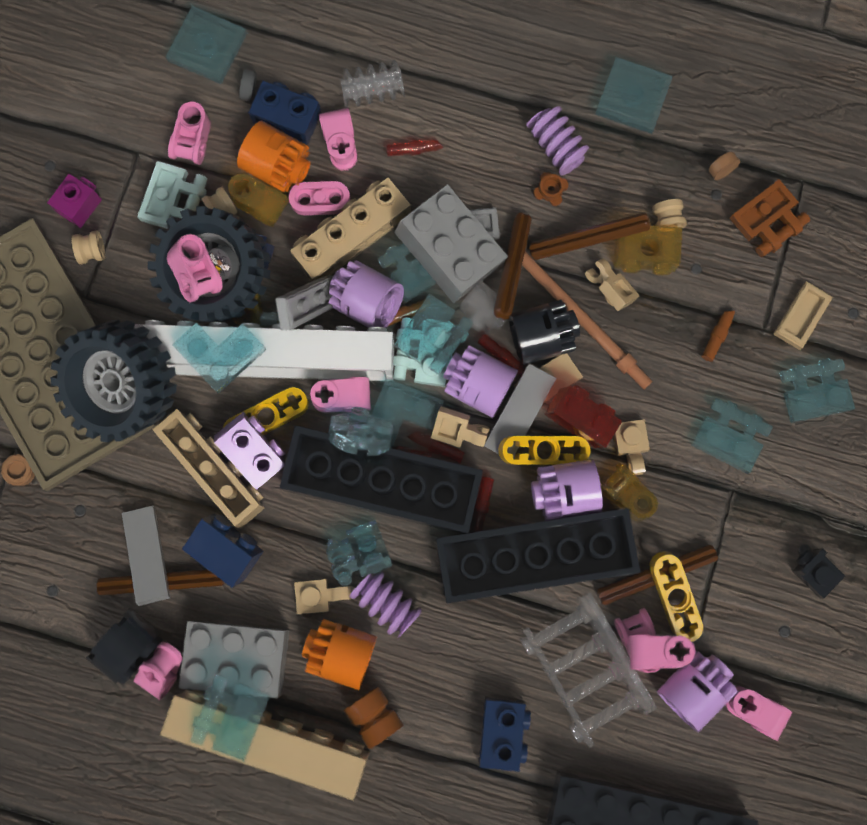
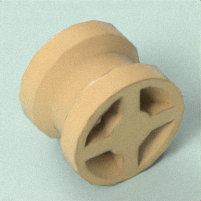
M223 186L218 188L214 195H206L201 198L205 206L210 209L217 208L233 215L238 213Z
M670 199L653 205V214L657 216L658 220L655 225L657 232H673L686 227L687 221L681 212L684 207L682 200Z
M98 230L91 231L86 236L80 233L72 235V248L79 265L86 264L92 259L96 261L105 260V247Z

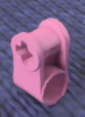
M187 102L180 107L174 131L168 145V156L170 159L175 160L177 157L192 160L196 165H201L203 162L211 122L204 108L199 103ZM193 116H201L196 124H188Z
M349 108L320 113L321 128L333 166L339 170L351 169L357 162V151ZM345 150V153L340 154V151Z
M192 234L181 237L168 251L167 262L179 284L183 297L188 302H193L200 295L209 292L212 294L221 292V276L214 267L204 242ZM182 250H185L190 255V258L186 257Z
M367 377L321 380L311 388V401L314 408L319 412L356 413L371 410L370 383ZM324 390H327L328 394L333 396L328 398V403H322L321 398H319Z
M645 608L640 609L639 614L626 619H614L618 635L627 650L629 658L630 635H656L652 620ZM638 624L641 625L640 627L629 631V628L636 626ZM638 670V671L644 672V673H653V672H656V671H658V670Z
M630 635V670H658L660 668L684 667L691 663L695 656L694 645L689 639L682 636ZM676 643L679 644L680 649L686 650V655L682 656L680 661H677L676 655H670V649H673Z
M161 642L156 647L153 657L140 665L133 682L158 700H161L177 680V673L183 658L181 653L171 644Z
M737 686L735 689L738 692L725 705L727 710L749 723L757 731L778 741L793 712L755 691ZM741 697L748 702L746 708L738 703Z

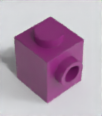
M68 174L47 204L57 214L81 229L102 199L95 192L97 187L88 179L81 176L78 180Z

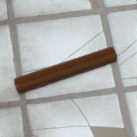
M522 212L518 213L514 218L506 253L508 257L504 262L493 312L495 317L502 318L503 320L509 319L512 314L532 222L531 216L525 215Z
M643 212L535 241L530 244V253L535 260L645 232L651 228L650 219L647 213Z
M707 545L677 558L681 561L684 572L687 573L717 561L718 555L713 545ZM664 562L663 567L659 571L664 572L670 580L672 577L669 567L673 566V564ZM649 568L641 573L599 588L597 594L600 602L603 605H607L655 586V582Z
M208 569L166 573L169 590L224 585V581ZM132 576L99 578L97 580L98 595L134 593Z

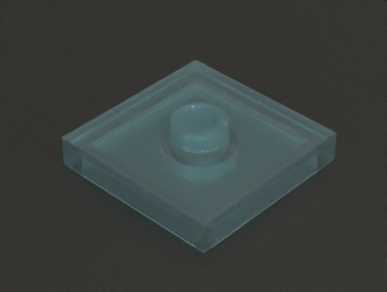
M192 6L166 55V59L168 62L222 84L247 35L246 29Z
M616 57L595 115L652 134L673 76Z

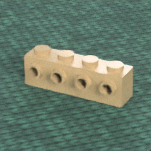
M389 177L382 182L378 180L367 188L366 194L358 200L352 199L342 207V212L334 218L328 217L318 225V230L309 237L304 235L293 244L294 248L290 250L291 255L311 282L325 275H332L396 227L400 220L411 213V205Z
M176 409L158 424L153 431L231 523L241 529L265 508L260 503L264 497L251 484L247 487L239 478L242 476L241 472L231 461L226 463L219 455L222 451L214 443V439L211 436L205 439L199 432L203 427L191 413L186 416Z

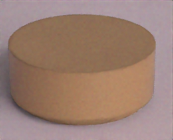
M727 152L710 165L709 173L715 180H720L734 171L740 164V160L734 152Z
M11 455L2 464V477L11 485L25 486L35 477L24 455Z

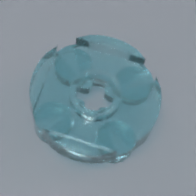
M354 407L351 409V413H342L331 417L328 432L330 433L329 440L335 447L348 453L357 454L358 449L368 450V455H379L390 449L394 425L390 421L370 415L369 410L365 408Z

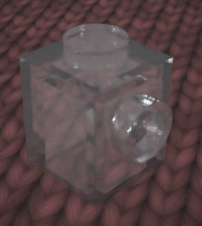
M482 281L475 286L460 304V312L468 317L466 322L478 332L483 330L489 334L493 328L499 330L507 321L495 317L493 312L497 293Z

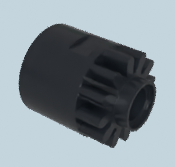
M562 299L512 312L508 319L515 350L522 365L570 353L576 349L574 341L576 337H580L578 320L573 309L566 311V305L562 302Z

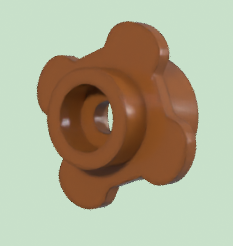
M544 172L540 176L541 182L539 187L534 190V197L537 200L544 199L549 201L552 206H559L562 203L561 196L563 192L568 189V181L556 174ZM553 187L554 191H549L548 188Z

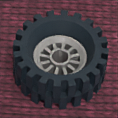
M205 206L196 207L197 212L191 209L180 211L182 219L174 216L170 217L166 223L171 228L169 230L159 228L155 236L160 238L161 242L159 245L151 244L149 249L150 253L156 254V260L148 261V270L156 271L157 277L150 278L152 287L162 289L157 294L160 301L171 303L168 309L174 313L183 314L182 317L205 322L231 321V317L240 318L246 314L245 308H254L259 303L254 299L256 294L264 295L267 287L261 285L262 279H270L271 270L264 269V262H271L270 255L262 251L261 247L265 246L266 243L263 237L255 235L257 230L236 215ZM189 234L199 237L204 242L208 253L210 250L217 248L218 243L219 246L230 247L236 253L239 260L238 273L228 278L227 282L222 280L221 292L216 294L209 292L200 295L193 302H188L181 294L179 284L167 262L168 251L181 237ZM182 250L183 254L190 258V255L185 250Z
M120 319L111 320L80 331L68 337L64 341L66 344L60 346L55 353L61 357L53 360L51 365L52 370L58 371L57 375L50 377L51 386H58L59 392L53 394L56 403L63 401L66 407L61 410L65 418L72 416L75 419L72 426L79 431L87 428L85 436L91 439L100 436L101 442H110L114 439L116 442L123 441L161 420L167 414L165 410L171 408L174 402L173 399L168 397L176 393L177 384L170 383V378L176 376L175 367L168 368L166 361L171 359L168 350L163 353L160 352L158 346L162 342L157 336L151 339L147 337L149 329L144 326L134 329L135 322L126 320L120 323Z

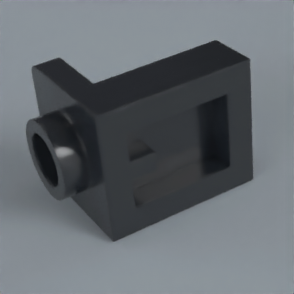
M809 548L798 557L796 562L799 565L792 572L820 599H824L841 582L845 575L825 556L827 552L823 548L813 550Z

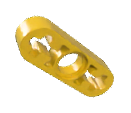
M291 387L243 412L247 417L254 415L257 418L258 413L262 409L269 408L274 411L275 418L273 422L269 425H263L265 430L262 434L265 435L302 416L307 411L309 402L301 389ZM294 395L296 399L301 397L302 400L298 402L300 408L294 410L292 407L285 408L283 412L286 416L281 418V414L274 403L279 401V405L283 407L289 403L288 397ZM241 413L229 418L225 422L223 428Z
M508 436L500 442L498 453L500 458L507 464L557 465L587 460L590 456V445L586 439L580 436ZM513 441H515V446L529 447V453H517L515 459H513V454L508 453L507 449L512 447ZM543 441L548 442L552 447L550 457L545 460L541 459L537 454V447ZM574 441L575 446L581 449L580 453L575 454V459L573 454L560 453V447H573Z
M659 552L650 561V571L670 628L674 635L686 637L691 642H694L702 635L703 623L682 563L670 552ZM666 560L673 564V566L669 567L670 575L674 580L679 579V581L669 582L667 575L659 571L663 567V561ZM674 589H682L684 591L683 601L678 605H671L668 600L670 592ZM684 612L686 619L694 623L689 626L690 632L686 633L680 629L684 627V622L678 613Z

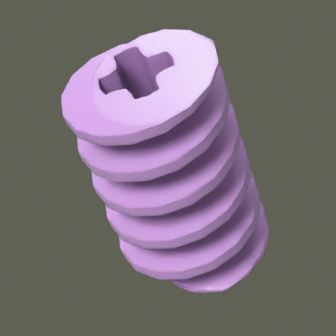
M560 106L552 109L547 108L532 117L526 126L533 128L532 135L535 138H540L539 145L542 148H546L545 154L548 157H554L552 164L555 167H560L559 174L566 175L584 161V154L588 151L589 147L585 145L578 148L577 145L582 140V137L579 135L571 138L570 135L576 128L573 125L564 128L569 118L567 116L557 118V115L562 110Z
M371 571L352 591L350 598L354 599L361 595L359 607L363 608L371 604L368 615L373 617L380 613L378 625L382 626L390 622L387 633L391 635L399 631V638L420 616L422 609L418 607L410 611L409 608L413 600L409 598L401 602L400 598L403 591L400 589L391 593L394 582L391 580L382 584L381 581L385 573L380 572L373 576Z

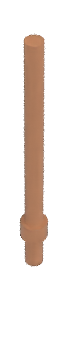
M525 251L522 266L555 300L562 299V302L566 305V311L574 310L578 323L617 362L616 367L623 374L628 373L645 390L653 381L636 365L638 361L630 353L626 354Z

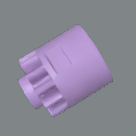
M357 260L354 263L349 261L347 269L342 267L334 274L329 286V294L332 297L328 303L335 310L368 328H386L392 322L401 306L404 288L402 284Z
M469 345L463 355L455 353L447 366L443 378L449 381L444 392L493 418L518 370Z
M593 459L539 467L537 469L538 481H531L532 498L535 510H543L545 521L602 512L601 485Z
M695 651L692 662L684 667H680L656 692L686 724L699 733L738 691L735 689V685L729 681L734 676L733 673L722 661L714 655L707 658L700 652Z

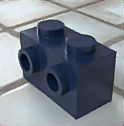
M262 81L248 113L253 125L259 121H264L308 145L320 119L321 109L317 99L308 93L301 92L297 94L289 91L288 87L279 82L271 84Z
M215 513L200 520L182 548L184 552L231 588L246 579L264 550L257 546V541L244 533L241 534L232 527L229 519Z
M485 698L479 756L480 768L520 772V763L526 764L528 744L522 743L523 730H529L531 710H525L526 704L524 702Z

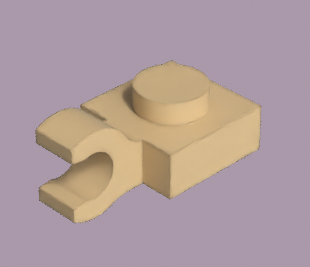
M604 258L595 263L600 269V274L594 268L585 272L590 282L602 284L598 288L604 294L606 301L614 306L617 311L632 304L639 297V294L621 273L616 275L611 269L609 262Z
M441 406L431 439L461 448L463 440L484 447L490 428L481 424L470 425L468 424L470 415Z
M645 419L614 423L612 429L617 456L627 455L630 476L643 475V472L646 471L641 453L650 450Z
M328 579L294 582L297 615L330 611L331 601L351 599V587L328 589Z

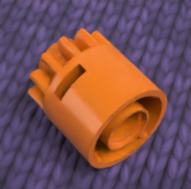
M259 121L250 129L240 147L237 167L283 193L285 191L289 192L291 186H299V183L303 182L308 174L311 162L307 160L310 154L308 151L309 146L266 122Z
M323 619L318 630L310 629L302 651V657L308 659L305 672L360 690L377 636Z

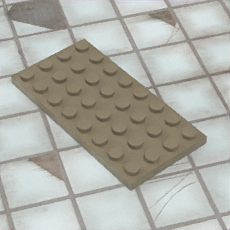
M32 218L0 236V415L42 489L49 491L156 427V424L123 441L116 442L114 439L110 442H101L100 436L94 439L85 436L87 428L79 431L72 426L75 419L72 416L65 418L61 413V410L66 407L63 401L56 403L53 394L58 393L59 388L58 386H51L50 377L58 374V371L51 369L52 361L61 358L55 353L60 346L66 344L64 341L68 337L94 327L97 324L38 223Z

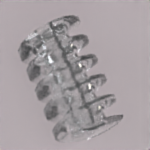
M396 60L391 61L390 70L387 69L384 62L379 63L378 72L370 64L367 66L366 74L358 66L355 68L353 77L348 68L344 69L343 77L340 79L346 108H349L350 99H353L356 106H361L363 96L368 104H372L375 94L380 102H384L386 92L389 93L392 100H396L397 90H400L405 98L402 74Z

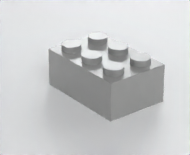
M448 184L400 220L394 232L453 303L498 269L508 257Z
M187 621L179 688L272 698L280 697L283 691L289 630Z

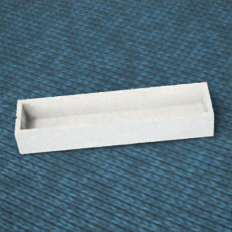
M146 320L145 325L135 324V329L144 326L150 330L147 335L149 339L157 336L161 340L162 344L158 346V349L161 353L168 350L171 359L167 360L166 364L168 368L175 367L176 375L319 380L367 377L369 381L393 382L395 349L393 332H387V329L384 327H369L368 331H355V328L351 326H337L336 330H323V327L319 325H305L304 329L281 330L280 324H274L272 328H260V325L255 323H242L241 327H228V324L223 322H210L209 327L196 326V323L191 321H178L177 326L165 325V322L159 320Z

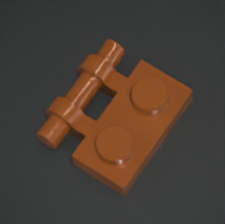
M780 179L729 218L748 241H751L757 235L761 237L763 243L757 246L755 251L762 258L770 252L775 253L782 247V243L790 236H797L803 231V226L810 222V217L807 213L802 212L795 216L791 212V209L799 202ZM780 219L784 226L774 233L769 226Z

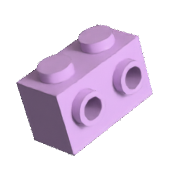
M242 412L214 435V443L257 490L285 467V461L282 456L286 453L276 440L273 439L270 442L262 434L265 428L254 415L248 418Z

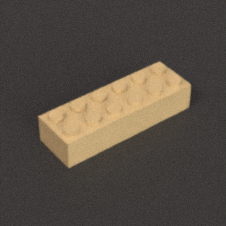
M192 689V691L186 690L183 693L174 695L160 734L161 736L354 800L370 753L364 750V744L351 739H346L345 743L333 740L334 734L321 729H315V732L303 730V724L287 718L284 719V722L271 719L272 713L262 709L254 708L253 711L240 709L242 704L232 699L223 698L222 701H216L210 698L211 693L207 691Z

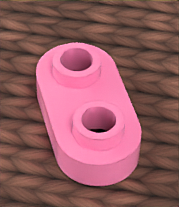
M337 181L301 182L299 186L294 185L289 192L290 205L299 215L339 214L342 212V207L350 201L348 188L343 183ZM334 196L341 198L337 204L331 203L330 199ZM304 197L311 199L306 205L300 203V200Z

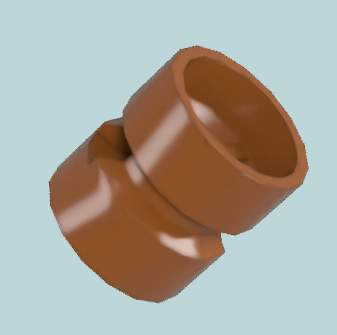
M379 686L344 709L353 725H361L360 735L368 749L378 745L404 726L394 710L386 709L389 701Z

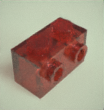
M577 385L560 388L544 415L575 436L586 439L591 447L606 448L622 423L619 418L614 416L616 411L604 403H599L598 405L589 399V392Z

